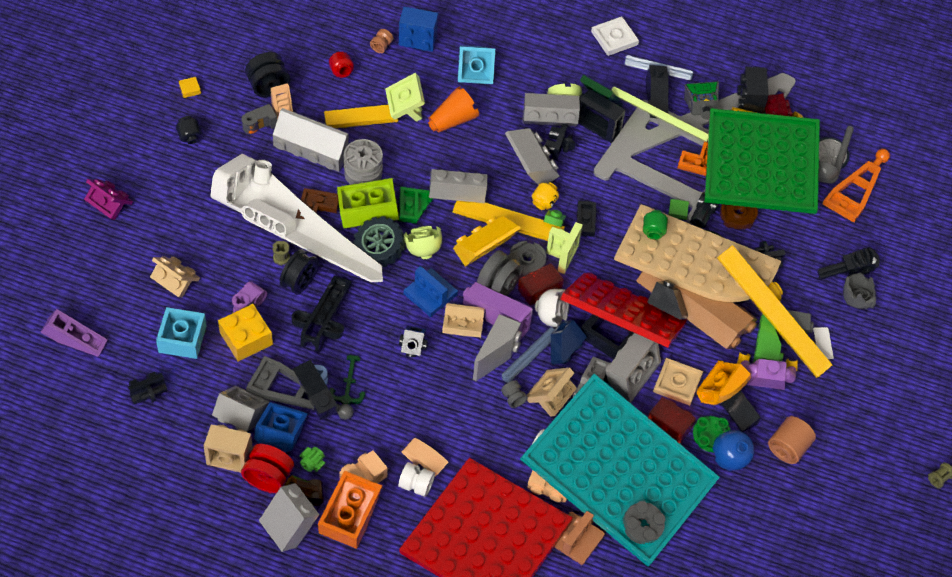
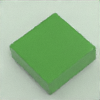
M671 199L668 215L677 219L687 220L689 201Z

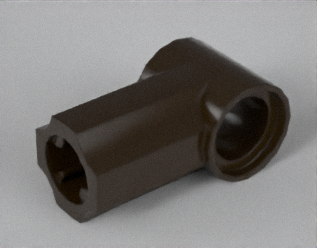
M293 475L287 479L284 486L296 483L313 506L323 504V482L321 480L312 479L307 481Z

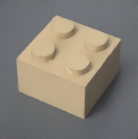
M211 424L204 443L206 464L241 473L245 462L249 460V454L253 448L251 433L241 429H229L224 425L216 426Z

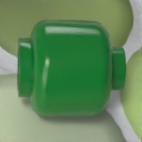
M653 210L644 216L643 233L649 239L658 240L667 234L668 217L659 210Z

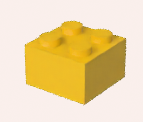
M254 304L218 320L220 334L237 361L243 360L273 345L272 332Z

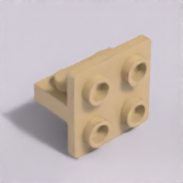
M161 256L153 257L152 259L157 265L150 278L177 297L184 296L191 281H199L200 279L195 274V270L190 267H184L181 265V261L175 257L167 258Z

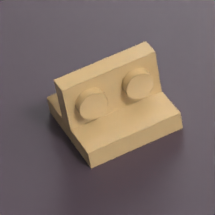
M570 367L547 370L526 395L528 397L527 401L529 403L538 402L550 417L555 416L577 389L570 380L574 372Z

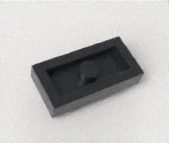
M578 201L576 222L583 225L581 236H595L596 202Z

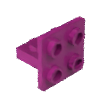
M96 178L95 180L87 179L86 181L91 188L84 200L110 219H116L124 204L132 205L133 203L128 198L129 195L127 193L116 190L115 185L107 180L103 182Z

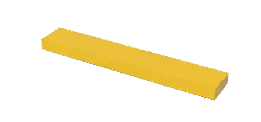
M456 201L453 208V213L485 223L493 217L497 219L503 215L519 225L521 228L518 231L519 233L548 241L552 226L558 229H565V226H555L544 222L542 219L488 203Z

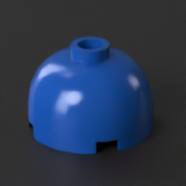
M729 430L720 434L713 444L715 460L723 469L728 471L740 470L748 466L754 456V444L751 438L739 430Z

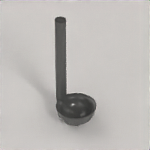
M847 126L835 166L828 162L819 161V182L832 184L839 178L854 130L852 126Z

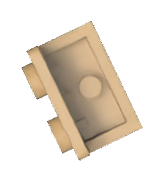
M447 303L442 333L481 338L485 309Z

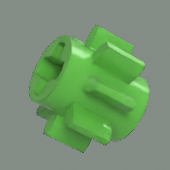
M307 447L299 455L303 458L300 461L301 466L308 472H312L313 469L317 472L325 464L323 461L325 455L317 447L312 449Z

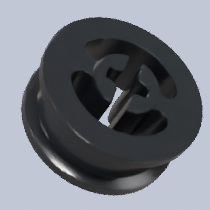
M303 249L296 251L282 270L280 285L284 288H291L292 293L296 295L301 294L316 275L319 266L318 258L307 256V252Z

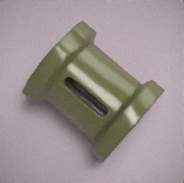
M277 241L273 244V261L277 265H285L290 259L289 244L285 241Z
M943 462L938 470L928 474L930 483L936 488H942L944 482L952 479V466Z

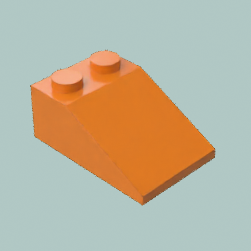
M344 471L318 522L319 534L357 549L370 521L382 485Z

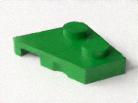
M400 187L398 221L417 224L433 198H429V190Z

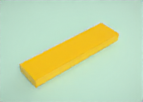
M389 105L324 111L326 125L333 128L398 122V118L394 120L391 117Z

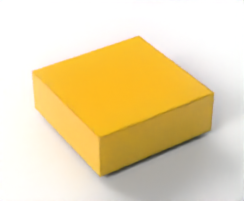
M196 77L178 81L183 98L201 94Z

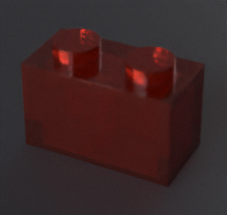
M552 263L519 278L518 290L531 306L539 300L545 291L562 289L564 279Z
M663 396L648 416L651 421L679 444L693 428L696 419L689 411L681 409L672 400H667Z

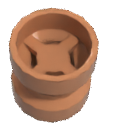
M380 29L376 37H373L370 41L371 48L377 53H384L387 46L394 40L393 35L386 29Z

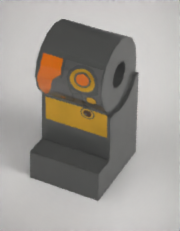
M267 104L244 114L241 119L243 131L247 134H254L258 129L269 125L271 129L275 128L277 116L271 105Z

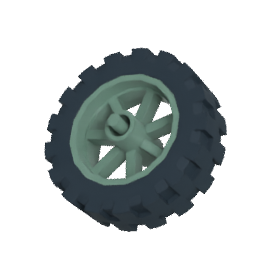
M381 216L380 218L373 217L370 221L366 220L363 226L360 225L358 227V232L354 235V245L382 265V267L395 263V260L399 259L402 256V251L405 250L403 231L399 224L395 223L391 218L386 219V217ZM389 233L393 237L390 239H385L389 235ZM368 241L374 242L367 246ZM376 247L375 252L369 251Z

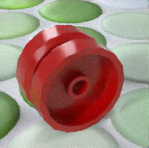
M256 444L249 454V460L245 462L241 470V475L244 480L255 488L274 494L278 492L280 487L286 484V478L291 474L294 462L291 457L276 447L267 444Z

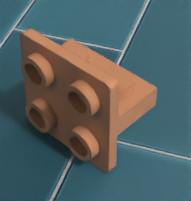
M586 511L583 517L570 512L568 515L573 517V521L555 545V548L583 565L603 539L605 533L592 525L594 515Z

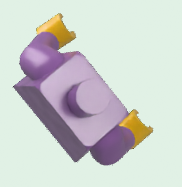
M739 352L737 363L742 364L751 374V379L747 385L785 390V381L787 383L795 381L798 360L789 361V359H786V362L758 359L750 364L751 355H744Z

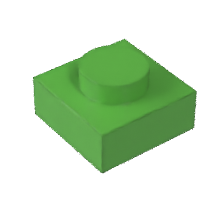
M549 210L545 215L544 222L562 227L565 223L566 215H563L558 210Z

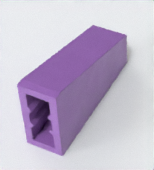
M477 282L471 287H467L464 291L463 305L484 308L483 319L494 325L500 314L521 323L520 331L522 336L520 340L530 330L533 310L531 307Z

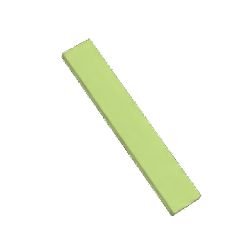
M616 87L612 88L611 91L619 99L704 142H708L707 133Z

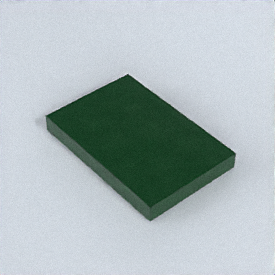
M585 75L581 77L580 82L588 90L591 89L622 107L623 103L613 91Z

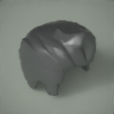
M862 273L847 276L843 287L845 302L857 309L874 308L877 298L873 278L867 279Z

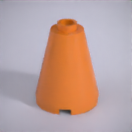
M459 86L429 117L428 125L433 132L436 130L439 133L479 117L478 109L474 110V101L465 89H460Z

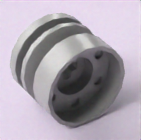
M360 139L349 143L345 148L344 175L350 185L381 180L383 174V153L377 143L367 139Z

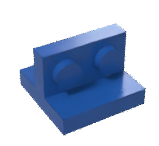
M420 266L415 270V281L404 289V295L429 317H432L458 295V290L432 268L426 271Z

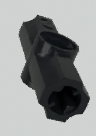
M702 192L696 206L697 208L690 220V223L699 228H705L711 215L715 213L718 204L704 202L705 192Z

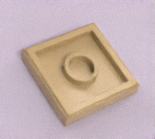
M666 358L653 392L690 406L703 371Z

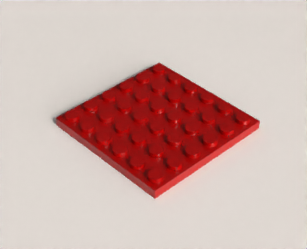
M468 458L400 547L399 553L438 577H533L570 526L573 517L473 459Z

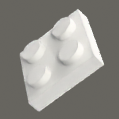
M623 17L594 26L591 30L608 56L637 46L639 43L638 38Z

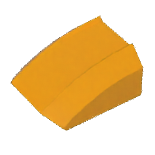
M718 360L697 389L696 394L701 403L717 405L738 393L751 379V374L742 364L726 363Z

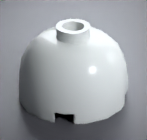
M565 289L547 290L536 301L535 310L538 312L540 320L547 326L558 327L562 319L567 320L569 303L560 300Z

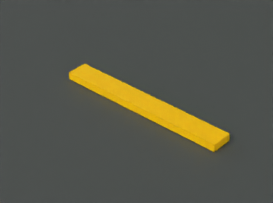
M733 245L717 257L816 378L832 366L830 361Z

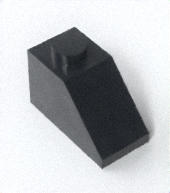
M668 280L656 282L647 303L680 320L687 319L688 313L681 292L674 287L675 284Z

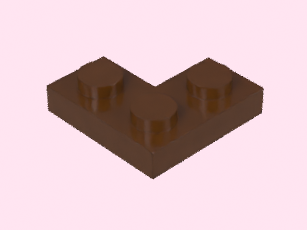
M304 188L301 201L316 214L318 210L337 213L339 207L338 194ZM298 209L296 218L305 219L303 216H300L301 212Z

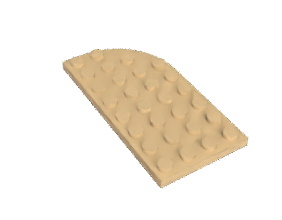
M642 204L614 258L618 262L662 280L671 281L675 285L693 293L722 302H741L750 299L717 259L732 245L767 287L772 283L781 263L778 259L665 214L668 217L667 234L658 240L649 239L643 233V220L647 213L655 209Z

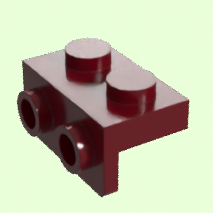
M783 93L768 96L765 106L766 114L792 117L789 100H785Z

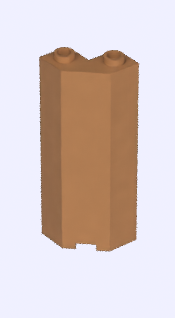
M642 272L636 281L652 293L656 282L664 280ZM677 285L674 286L681 292L688 313L687 320L726 349L736 348L741 342V335L748 332L751 333L757 326L755 322L758 318L736 302L712 300Z

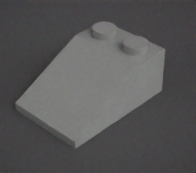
M499 314L475 359L474 381H478L509 360L513 352L517 353L521 344L519 342L522 336L520 331L521 323Z

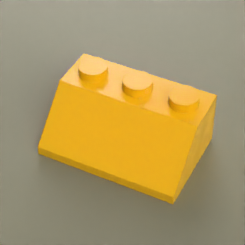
M503 215L497 219L493 217L486 222L487 225L483 228L478 226L472 230V235L468 237L463 235L456 240L457 244L453 249L466 267L510 240L521 229L519 225Z

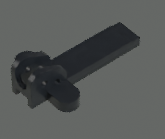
M333 276L312 314L301 310L292 313V324L303 329L301 331L300 346L306 347L307 343L311 342L315 346V351L320 352L326 337L340 339L343 336L344 326L332 320L346 297L352 281ZM314 324L322 326L316 338L311 336Z

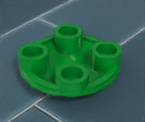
M714 416L700 417L693 427L694 441L703 450L715 453V451L713 452L715 439L720 434L731 430L728 426V421L725 418Z

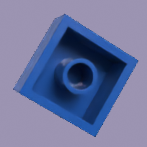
M403 7L399 21V46L433 52L437 38L438 13Z

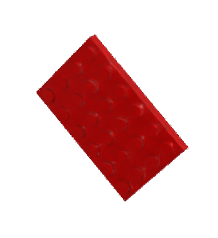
M583 273L563 292L560 299L667 348L676 339L688 321L687 319L680 320L647 303L648 298L636 296L626 288L620 289L610 281H602L592 273Z

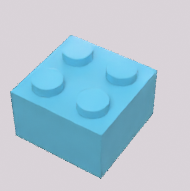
M166 307L156 339L158 353L197 359L207 326L205 314Z

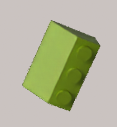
M393 178L337 187L343 229L363 226L366 220L370 221L373 217L380 218L383 216L386 219L399 220Z

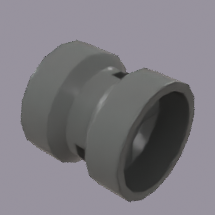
M517 380L508 382L501 389L503 395L508 398L507 402L511 408L523 405L528 399L525 392L521 391V385Z

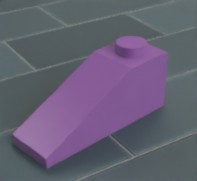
M58 309L49 316L41 330V333L58 343L97 357L107 342L106 338Z

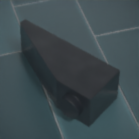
M649 65L645 79L648 104L668 113L667 66Z
M311 360L293 368L320 421L338 412L337 403Z

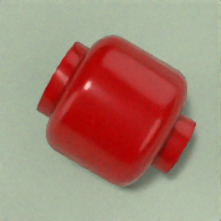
M336 52L329 59L330 69L336 77L345 78L354 70L353 61L346 52Z

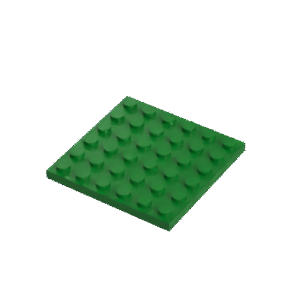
M711 108L704 202L817 214L820 119Z

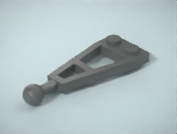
M264 356L248 383L246 391L264 399L314 410L311 402L303 399L305 391L294 371L284 364ZM279 372L300 385L295 397L269 391ZM337 404V413L341 419L348 420L353 416L354 411L351 405Z

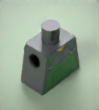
M719 82L685 84L684 99L692 115H701L703 119H709L710 109H718Z

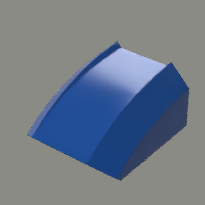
M269 402L255 426L254 439L258 444H267L285 453L293 450L300 436L308 413Z

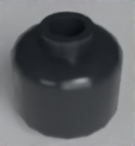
M185 116L178 120L176 130L179 139L188 144L198 142L202 135L198 120L192 118V116Z

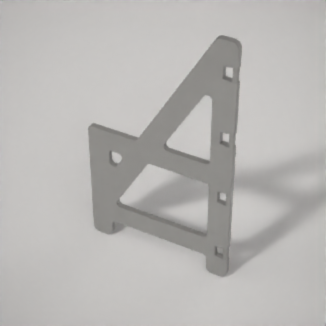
M781 73L767 79L769 95H776L780 91L784 93V98H786L795 85V78ZM734 93L718 100V109L731 110L732 107L738 108L740 96ZM636 108L595 166L593 174L607 181L615 171H619L673 199L689 201V207L692 210L688 214L687 221L690 223L702 192L672 179L631 157L679 136H683L703 146L704 141L658 118H650L649 113ZM668 111L669 115L708 134L709 130L703 128V126L709 124V119H703L701 115H692L691 112L678 116ZM649 122L659 125L650 130L645 128Z

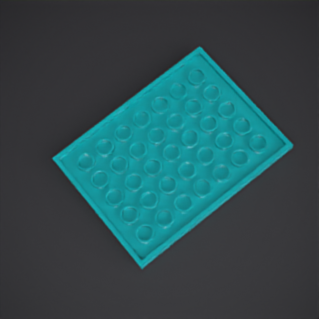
M596 374L592 375L520 458L521 461L584 514L586 511L593 514V521L646 566H649L720 478ZM639 501L656 506L665 516L664 531L655 542L638 544L632 541L625 533L623 516L632 505ZM639 519L641 521L640 526H648L645 519Z

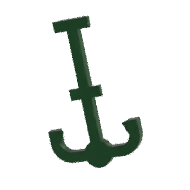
M349 355L347 360H351L348 378L343 380V382H347L345 395L342 397L335 396L336 390L334 388H330V392L335 402H341V404H360L364 400L365 392L361 391L358 399L349 396L351 383L356 381V379H352L355 361L360 362V357Z

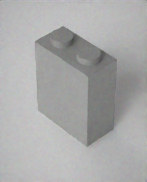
M295 483L280 487L259 519V522L283 552L298 547L319 516V513Z

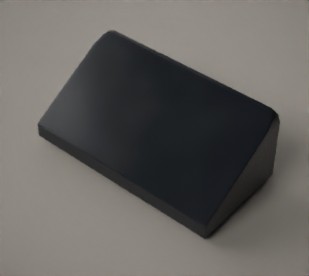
M741 390L721 403L741 432L758 425L760 416Z

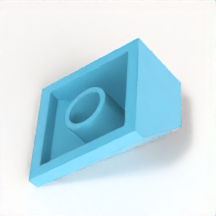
M460 45L458 82L493 84L495 48Z

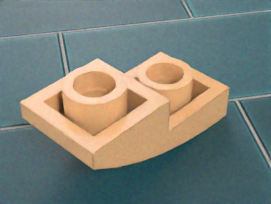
M413 438L402 451L413 464H420L423 468L435 472V476L448 463L437 451L416 438Z

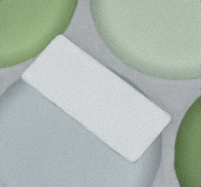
M827 327L813 328L816 346L827 359H834L829 329Z

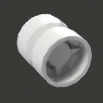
M407 462L400 476L398 487L408 491L414 489V493L426 497L433 484L435 472L425 468L420 470L419 466Z

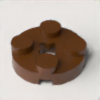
M722 204L720 209L721 219L727 228L750 229L758 215V208ZM736 210H740V212L743 214H737L735 212Z

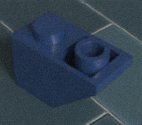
M574 320L562 321L551 333V363L553 365L567 363L571 359L572 353L580 349L583 345L582 342L587 338Z

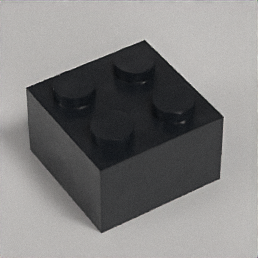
M745 66L744 73L740 74V85H737V95L740 96L737 105L739 109L764 113L769 96L766 67Z

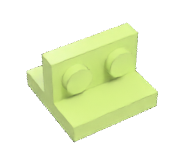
M416 73L385 88L390 114L394 120L405 114H408L416 122L422 119L421 106L425 104L420 78Z
M575 222L570 233L553 226L549 232L546 253L560 259L558 272L565 274L579 247L583 225Z

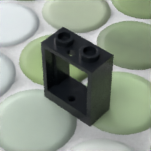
M589 89L579 97L580 111L578 124L612 143L622 130L625 109ZM590 108L608 118L609 121L590 111Z
M592 314L581 327L582 332L587 337L585 341L612 359H615L618 351L625 346L628 338L634 332L625 329L629 332V335L618 346L595 331L605 319Z

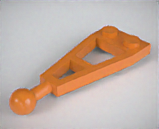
M879 149L876 152L874 162L868 161L834 187L824 199L823 205L854 223L865 208L880 173V164L887 162L890 158L889 151ZM867 171L873 173L870 182L860 176ZM852 183L866 190L860 204L840 192Z

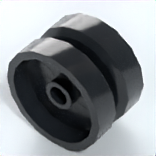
M274 52L256 55L247 63L245 73L251 83V87L259 97H271L272 87L287 83L289 85L291 80L281 56Z

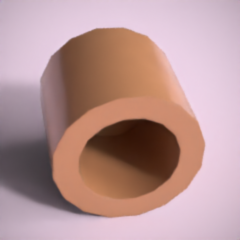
M788 416L768 440V446L780 460L789 464H796L816 440L814 430L805 421L794 416Z

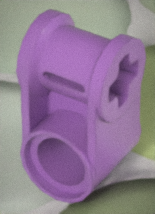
M249 281L232 297L233 313L251 304H254L255 307L261 305L267 297V291L254 282Z

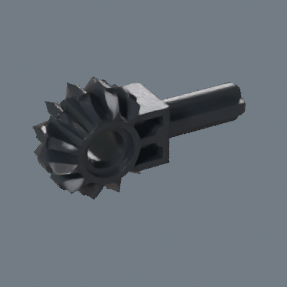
M864 247L850 254L843 255L842 262L818 269V276L820 279H825L842 273H846L847 276L857 273L869 274L880 266L879 256L872 247L867 249Z

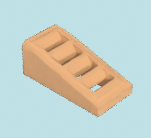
M288 83L271 88L272 109L277 119L282 108L293 112Z

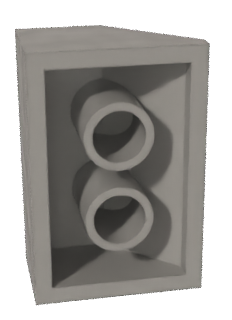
M525 93L522 124L555 126L566 124L576 127L580 111L579 96Z
M528 128L507 131L505 133L527 174L538 185L540 183L552 182L559 177L557 172L558 166L553 159L550 160L549 156L551 153L546 146H542L541 142L543 139L538 132L534 133Z
M431 169L429 198L485 203L487 174Z
M634 333L628 338L625 346L618 351L612 363H609L606 367L605 372L608 383L630 403L661 363L658 343Z

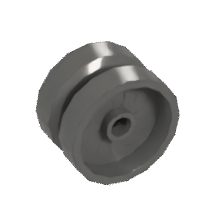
M498 250L483 266L477 283L508 296L522 275L523 264L515 259L510 260L509 255Z

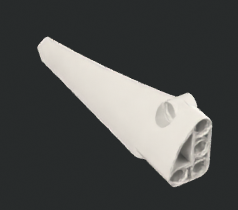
M241 154L215 171L211 187L212 199L242 213V216L247 221L369 282H383L382 265L355 246L297 198L271 173L272 164L269 161H257L245 154ZM298 209L301 212L300 216H303L305 219L296 218Z

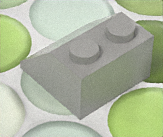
M234 386L219 393L212 416L218 418V421L234 425L237 430L241 429L248 432L255 428L270 401Z

